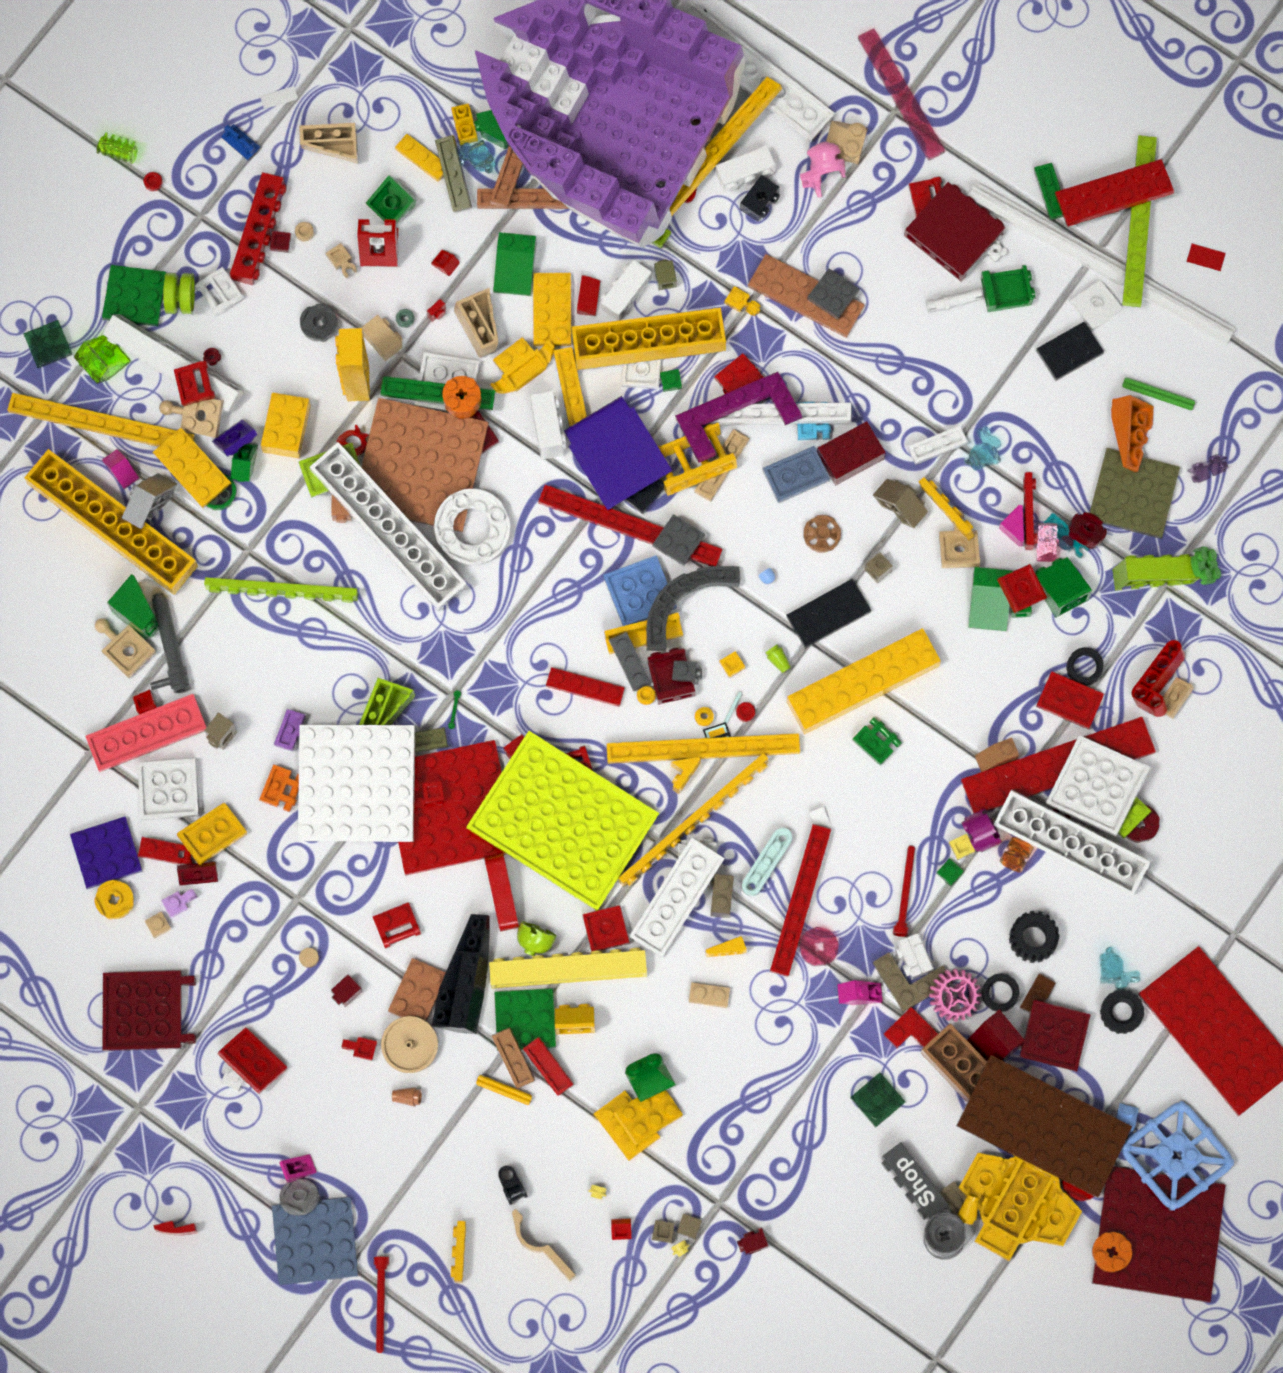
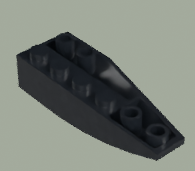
M470 915L439 987L432 1021L433 1027L457 1033L477 1034L487 979L490 916Z

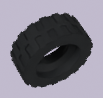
M1115 990L1108 994L1101 1005V1020L1104 1022V1026L1109 1028L1111 1032L1114 1031L1116 1034L1131 1033L1137 1029L1144 1017L1142 1000L1139 999L1136 993L1134 994L1130 990ZM1124 1002L1131 1007L1132 1015L1128 1020L1119 1021L1114 1017L1113 1007L1117 1003Z

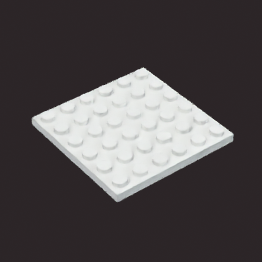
M300 725L298 841L414 842L415 725Z

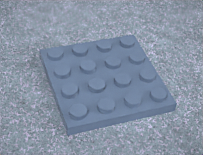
M351 1197L319 1200L313 1211L300 1216L287 1213L281 1205L272 1206L279 1286L358 1277Z

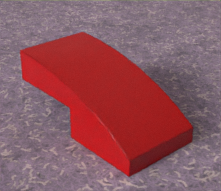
M173 1220L153 1225L154 1230L162 1234L175 1236L197 1234V1228L194 1223L177 1228Z

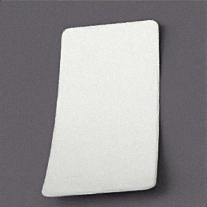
M824 807L810 812L814 825L831 829V832L834 831Z

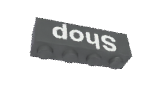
M902 1142L882 1156V1166L887 1172H892L895 1176L893 1178L894 1182L899 1188H904L907 1192L905 1194L906 1198L911 1204H916L919 1208L917 1212L923 1220H929L932 1216L942 1213L949 1207L948 1203Z

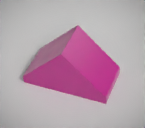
M118 449L102 459V462L124 490L139 479L126 457Z
M1018 505L1000 523L999 527L1018 547H1022L1024 543L1023 505Z
M310 1154L279 1162L287 1183L317 1173Z

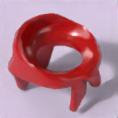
M355 425V430L343 432L336 439V442L343 446L349 444L346 442L348 437H358L361 445L355 448L357 457H359L366 449V438L369 435L360 432L358 425Z

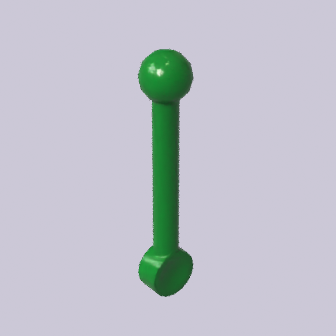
M458 690L454 692L455 700L451 721L448 723L449 729L455 728L454 720L458 699L461 697V692Z

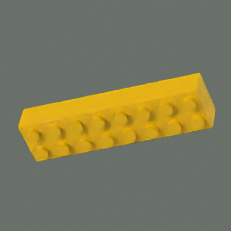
M721 308L572 326L577 370L726 351V338Z
M922 628L787 696L786 702L805 735L940 667L941 660Z

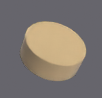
M301 222L295 227L297 239L303 242L312 239L314 230L310 223Z
M305 948L299 954V961L302 966L312 968L317 965L319 955L315 949Z

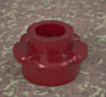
M208 348L203 353V361H207L210 366L216 365L221 360V354H219V350L216 348Z

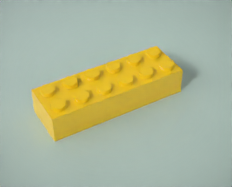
M362 328L339 329V335H335L338 353L336 354V365L343 395H346L347 402L370 401L369 361Z

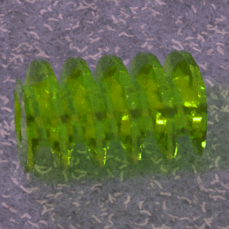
M105 132L98 142L96 153L99 154L101 152L103 156L109 155L110 158L116 157L117 160L123 159V162L130 161V164H133L137 158L138 147L135 140L130 145L128 138L123 143L122 136L115 140V134L108 138V132Z

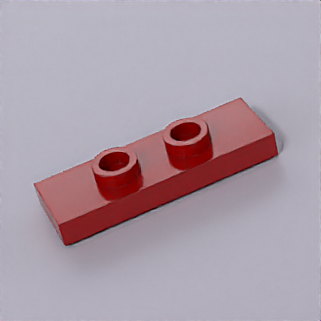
M540 1037L523 1048L557 1096L574 1085Z

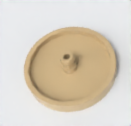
M404 1016L394 1020L385 1029L381 1040V1049L385 1060L391 1067L404 1073H416L427 1068L435 1059L438 1051V1037L434 1028L426 1020L416 1016Z

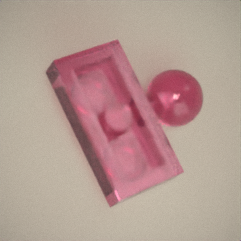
M1038 523L1037 561L1053 562L1056 560L1057 546L1062 550H1070L1073 547L1074 541L1070 536L1064 535L1057 539V523Z

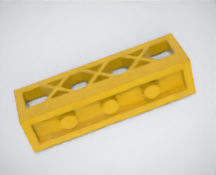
M679 613L668 616L666 640L683 636ZM647 620L604 631L609 655L614 654L609 639L625 631L634 648L646 646Z

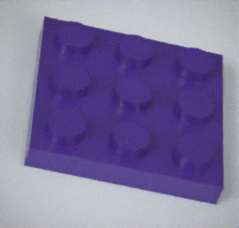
M125 816L70 834L87 890L100 886L110 880H119L143 872Z

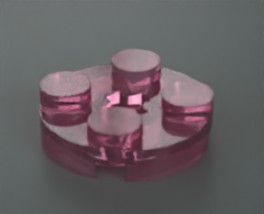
M815 927L808 930L802 936L800 953L803 960L809 965L815 967L826 966L836 958L839 944L836 936L830 930ZM822 943L824 950L816 952L814 944Z

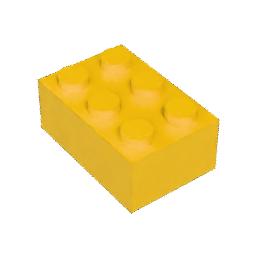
M272 392L261 442L263 453L300 459L311 407L308 398Z

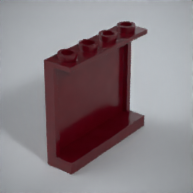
M947 182L905 229L904 237L962 282L967 272L1000 235H1004L1006 227H1004L1001 220L994 219L984 207L980 208L975 204L976 202L972 197L965 196L957 185Z

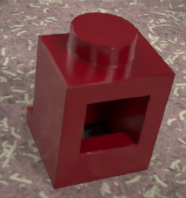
M762 1227L758 1228V1233L755 1234L754 1231L743 1234L744 1238L737 1241L740 1252H744L745 1256L768 1249V1243Z

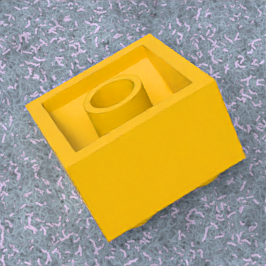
M580 1004L575 1008H570V1005H559V1008H555L556 1035L595 1033L594 1007H590V1004Z

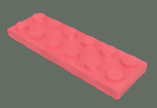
M191 694L85 737L98 771L102 772L204 732L206 725L194 694Z

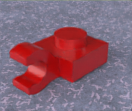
M358 1037L357 1042L343 1039L341 1047L345 1050L354 1051L353 1057L372 1061L377 1041Z

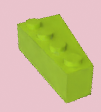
M1183 554L1179 557H1172V555H1163L1161 557L1146 555L1143 558L1130 555L1126 556L1123 561L1112 569L1115 591L1122 590L1124 586H1131V589H1139V587L1146 586L1147 584H1150L1151 588L1163 586L1165 583L1168 586L1194 584L1200 579V577L1196 578L1193 573L1189 554Z

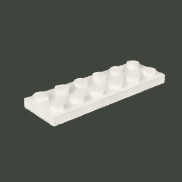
M691 837L629 937L663 957L725 858Z

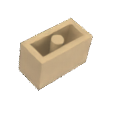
M376 315L361 328L364 338L386 362L403 348V339L397 331L393 332L389 328L391 325L385 318L381 319L379 315Z

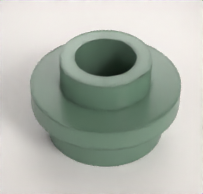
M402 309L396 314V322L400 327L407 328L414 323L415 318L412 311ZM406 316L409 319L408 321H403L402 318Z

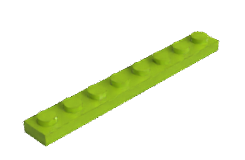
M205 577L204 582L206 590H209L211 593L228 591L229 594L234 595L243 592L250 596L266 594L267 597L284 595L285 598L295 599L298 596L304 597L306 600L323 598L324 601L329 602L334 601V599L342 600L345 603L358 601L357 588Z

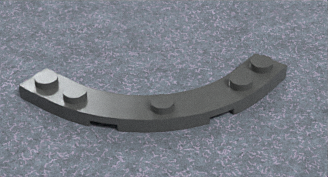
M702 567L688 574L683 573L670 581L656 596L649 611L646 624V651H666V622L673 607L683 597L706 587H739V567Z

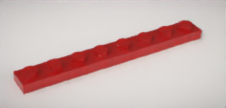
M812 825L770 968L772 973L789 977L831 829Z

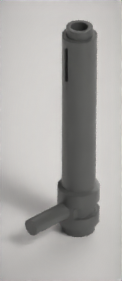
M156 593L153 595L152 604L168 665V678L152 682L150 686L152 690L170 685L174 693H183L189 690L188 686L190 685L189 679L186 678L187 670L183 666L167 596L164 593Z

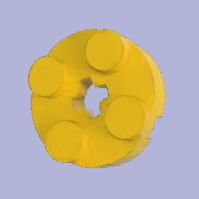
M110 880L99 886L94 902L99 913L107 919H120L133 909L134 895L127 884L117 880ZM112 895L115 897L119 896L120 899L117 904L109 903Z

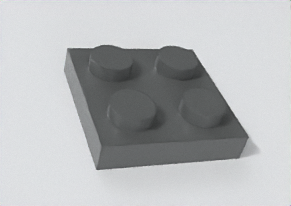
M828 268L808 295L807 300L838 320L858 294L859 288Z
M673 514L652 544V547L685 566L705 537V534Z

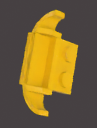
M523 337L493 359V362L503 375L497 382H492L490 384L496 393L501 394L519 391L546 370L553 356L555 346L548 340L541 349L534 351Z

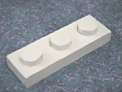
M957 426L908 446V450L914 464L917 465L967 445L968 442L961 426Z

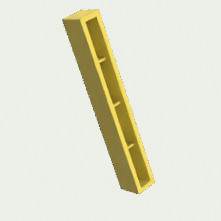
M631 948L628 952H622L621 949L610 950V953L592 951L589 955H583L582 952L571 953V956L553 954L550 958H544L543 955L532 956V959L514 957L511 961L497 958L493 959V962H489L491 989L647 977L645 950H641V948Z

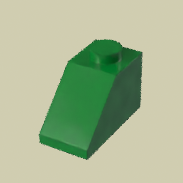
M492 110L477 113V120L474 121L476 132L480 131L482 138L503 149H507V141Z
M244 444L233 455L231 479L239 482L250 481L254 470L258 444Z

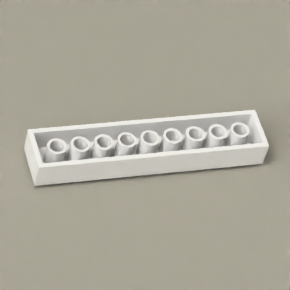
M339 442L309 467L317 479L437 611L466 586V582Z

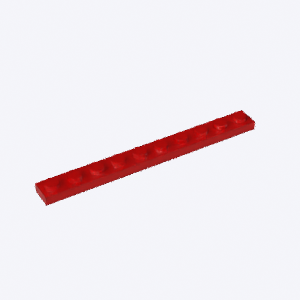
M548 485L544 486L538 504L651 545L663 530L661 526L614 509L607 510L603 505ZM701 541L690 559L708 566H717L723 549Z

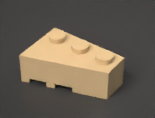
M355 123L299 126L302 149L358 164L357 129Z
M487 288L457 301L454 312L479 358L495 352L498 345L493 306L490 299V288Z

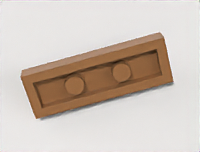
M508 1027L493 1034L492 1038L516 1088L518 1089L535 1081L511 1028Z

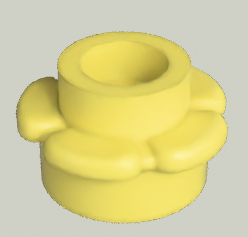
M591 1185V1189L588 1190V1192H591L590 1197L602 1200L603 1196H607V1189Z
M685 1240L671 1247L674 1252L673 1255L682 1256L689 1251L687 1247L690 1245H687Z

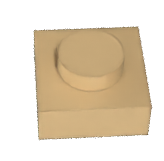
M162 911L145 920L154 939L171 930Z

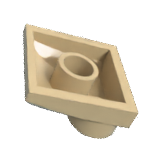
M832 121L826 142L839 146L841 153L837 154L838 159L859 164L868 128L861 123L849 124Z

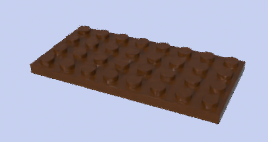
M992 1055L989 1056L956 1124V1127L1096 1198H1099L1132 1126Z

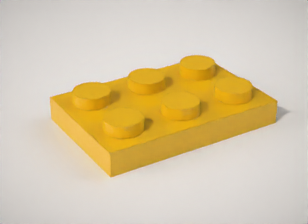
M225 802L177 833L178 838L199 865L247 835V831Z
M624 1090L596 1111L594 1116L626 1159L630 1161L659 1140L660 1136L658 1133H655L635 1146L613 1115L616 1110L632 1101L631 1097Z
M666 1090L642 1102L637 1097L613 1113L635 1146L683 1116Z

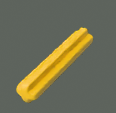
M479 1075L476 1084L525 1105L531 1103V1094L483 1075Z

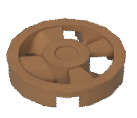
M817 515L806 523L803 530V538L811 550L818 553H826L832 551L838 545L841 539V529L832 517ZM814 522L817 525L816 529L810 526ZM828 523L833 524L835 528L829 530L827 527ZM816 538V544L812 545L809 541ZM828 538H831L835 541L834 544L830 547L826 542Z

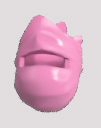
M821 142L807 151L811 161V170L800 174L803 188L812 187L819 198L822 197L821 175L840 171L842 178L846 177L844 159H838L837 154L841 153L838 145Z

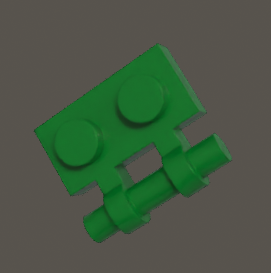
M873 717L869 723L874 728L870 730L865 725L853 737L852 741L881 766L894 752L889 747L890 744L898 748L902 742L897 738V734L891 733L885 727L882 721L879 722ZM880 732L887 739L882 741L876 734Z

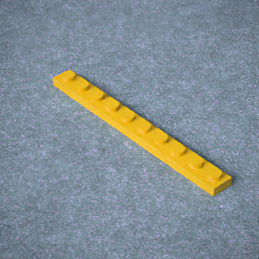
M767 76L705 147L707 157L690 187L682 185L669 208L671 216H673L715 165L718 164L782 90L780 84Z
M12 393L7 409L9 413L159 447L177 431ZM187 433L189 437L194 441L195 435Z
M799 734L607 743L608 764L672 761L699 757L700 759L760 756L763 753L766 756L800 754Z
M764 753L761 754L618 878V882L623 887L627 884L629 886L638 879L637 875L641 872L646 873L652 867V862L656 859L658 861L667 854L666 850L670 847L675 848L677 843L681 842V837L685 834L687 836L696 829L694 826L699 822L704 823L710 817L709 813L714 809L716 811L725 804L723 802L728 797L733 798L739 792L738 788L743 784L745 786L754 779L752 777L757 772L759 774L768 767L769 758Z

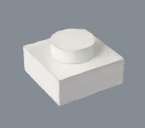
M228 1066L221 1080V1084L238 1092L244 1082L230 1066Z

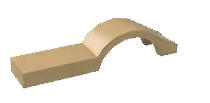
M516 1209L513 1210L512 1215L516 1235L521 1245L528 1251L544 1253L566 1279L571 1282L576 1275L549 1245L534 1247L522 1238L520 1225L523 1221V1216Z

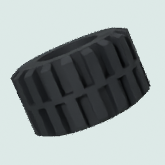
M1030 911L1028 914H1022L1013 923L1009 933V944L1011 943V950L1016 952L1015 955L1022 957L1023 961L1029 960L1030 963L1038 961L1039 963L1043 959H1048L1054 953L1060 937L1058 934L1059 928L1055 926L1056 922L1054 919H1049L1050 916L1048 914L1045 916L1042 915L1043 912L1038 911V913ZM1030 927L1040 929L1045 935L1044 944L1039 947L1028 945L1023 939L1024 930Z

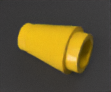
M968 1193L957 1214L965 1224L973 1225L974 1221L977 1220L979 1199L977 1195Z

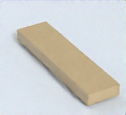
M733 429L722 447L726 454L734 453L737 461L750 438ZM730 471L699 483L694 493L711 502Z

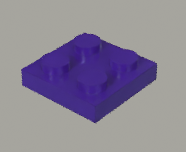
M242 419L212 442L217 449L228 457L237 453L244 444L251 443L258 434L254 428Z

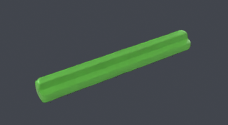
M1125 377L1122 384L1123 388L1190 411L1193 410L1195 400L1128 377Z

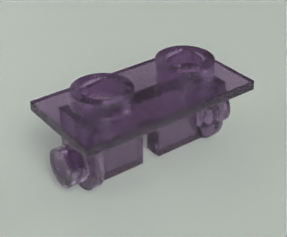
M1215 454L1210 456L1207 462L1193 464L1192 468L1187 470V472L1193 473V476H1191L1193 483H1201L1211 478L1208 472L1210 470L1213 476L1225 472L1229 467L1227 462H1223V460L1227 457Z

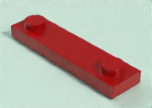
M1025 472L1023 477L1026 550H1033L1034 544H1037V533H1034L1033 490L1036 489V478H1032V472Z

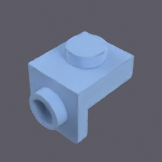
M1119 1103L1116 1118L1132 1126L1127 1136L1130 1137L1136 1125L1139 1108Z

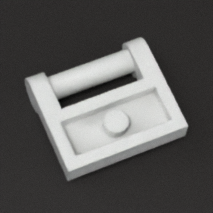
M223 267L195 285L196 289L201 291L213 309L212 312L215 316H219L224 310L243 299L242 294ZM211 284L223 301L221 304L218 305L207 289V285Z

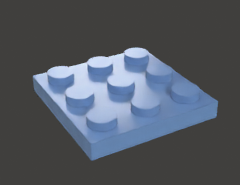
M657 555L603 575L622 626L647 620L656 596L668 584Z

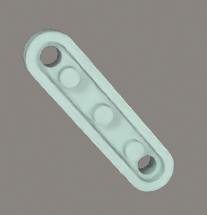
M779 828L773 833L742 882V890L747 896L759 894L792 842V834L788 829ZM784 836L786 840L784 842L779 841V837ZM748 885H755V889L750 890L748 888Z

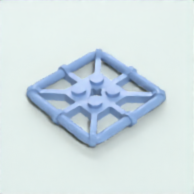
M1179 1101V1103L1171 1105L1153 1120L1149 1119L1145 1126L1126 1139L1121 1149L1125 1159L1142 1178L1141 1181L1149 1186L1169 1210L1173 1211L1185 1205L1199 1193L1208 1190V1186L1234 1166V1160L1230 1153L1212 1133L1211 1127L1208 1128L1194 1110L1185 1104V1101ZM1178 1111L1176 1131L1166 1138L1157 1126ZM1184 1112L1202 1132L1192 1141L1182 1132ZM1150 1131L1161 1142L1153 1149L1131 1146ZM1207 1138L1224 1159L1203 1156L1195 1146ZM1173 1152L1181 1153V1160L1178 1158L1173 1159ZM1132 1154L1151 1156L1159 1166L1150 1173H1147ZM1201 1163L1222 1166L1204 1180H1201L1193 1170ZM1161 1171H1164L1172 1181L1170 1199L1152 1179ZM1188 1174L1197 1186L1176 1201L1177 1182Z

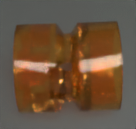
M1012 837L1007 845L1008 851H1004L999 862L1008 869L1021 873L1027 863L1025 859L1030 857L1034 848L1026 841Z

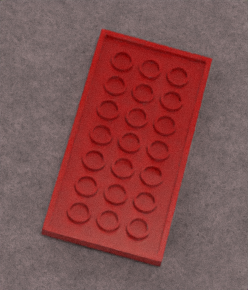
M1199 946L1138 993V996L1238 1117L1283 1081V1047Z

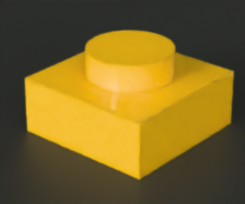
M736 651L719 660L720 665L729 678L745 669V665Z

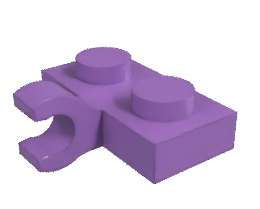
M289 709L286 710L274 742L276 747L293 752L297 739L300 738V725L304 723L305 714Z

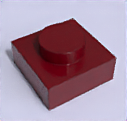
M272 231L270 251L289 253L291 233Z

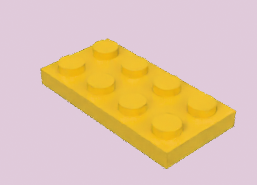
M533 273L534 346H544L548 340L554 346H571V273Z
M182 428L178 429L153 451V454L202 508L231 485L226 476Z

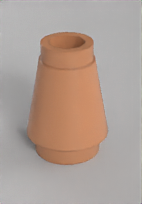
M413 1087L392 1091V1102L413 1107L421 1104V1089Z

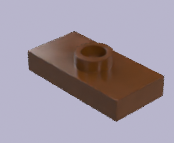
M1038 974L1020 1009L1030 1014L1033 1000L1046 1002L1056 983Z

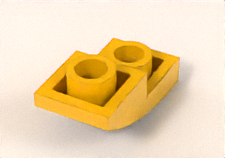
M469 103L451 107L459 144L477 142L478 138Z

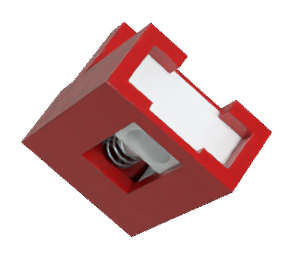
M358 219L357 237L360 266L398 267L399 228H396V220L385 219L384 224H370V219Z

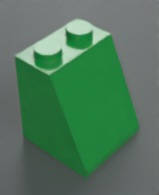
M1068 557L1064 559L1058 558L1051 563V566L1047 568L1043 566L1035 571L1047 596L1045 601L1055 618L1089 601L1092 593L1091 587Z
M131 574L108 600L107 604L115 616L125 624L130 625L140 636L147 640L157 633L158 623L136 577Z

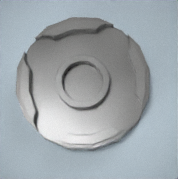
M297 1179L296 1181L286 1183L279 1194L282 1208L291 1215H306L313 1211L319 1202L317 1187L306 1179Z

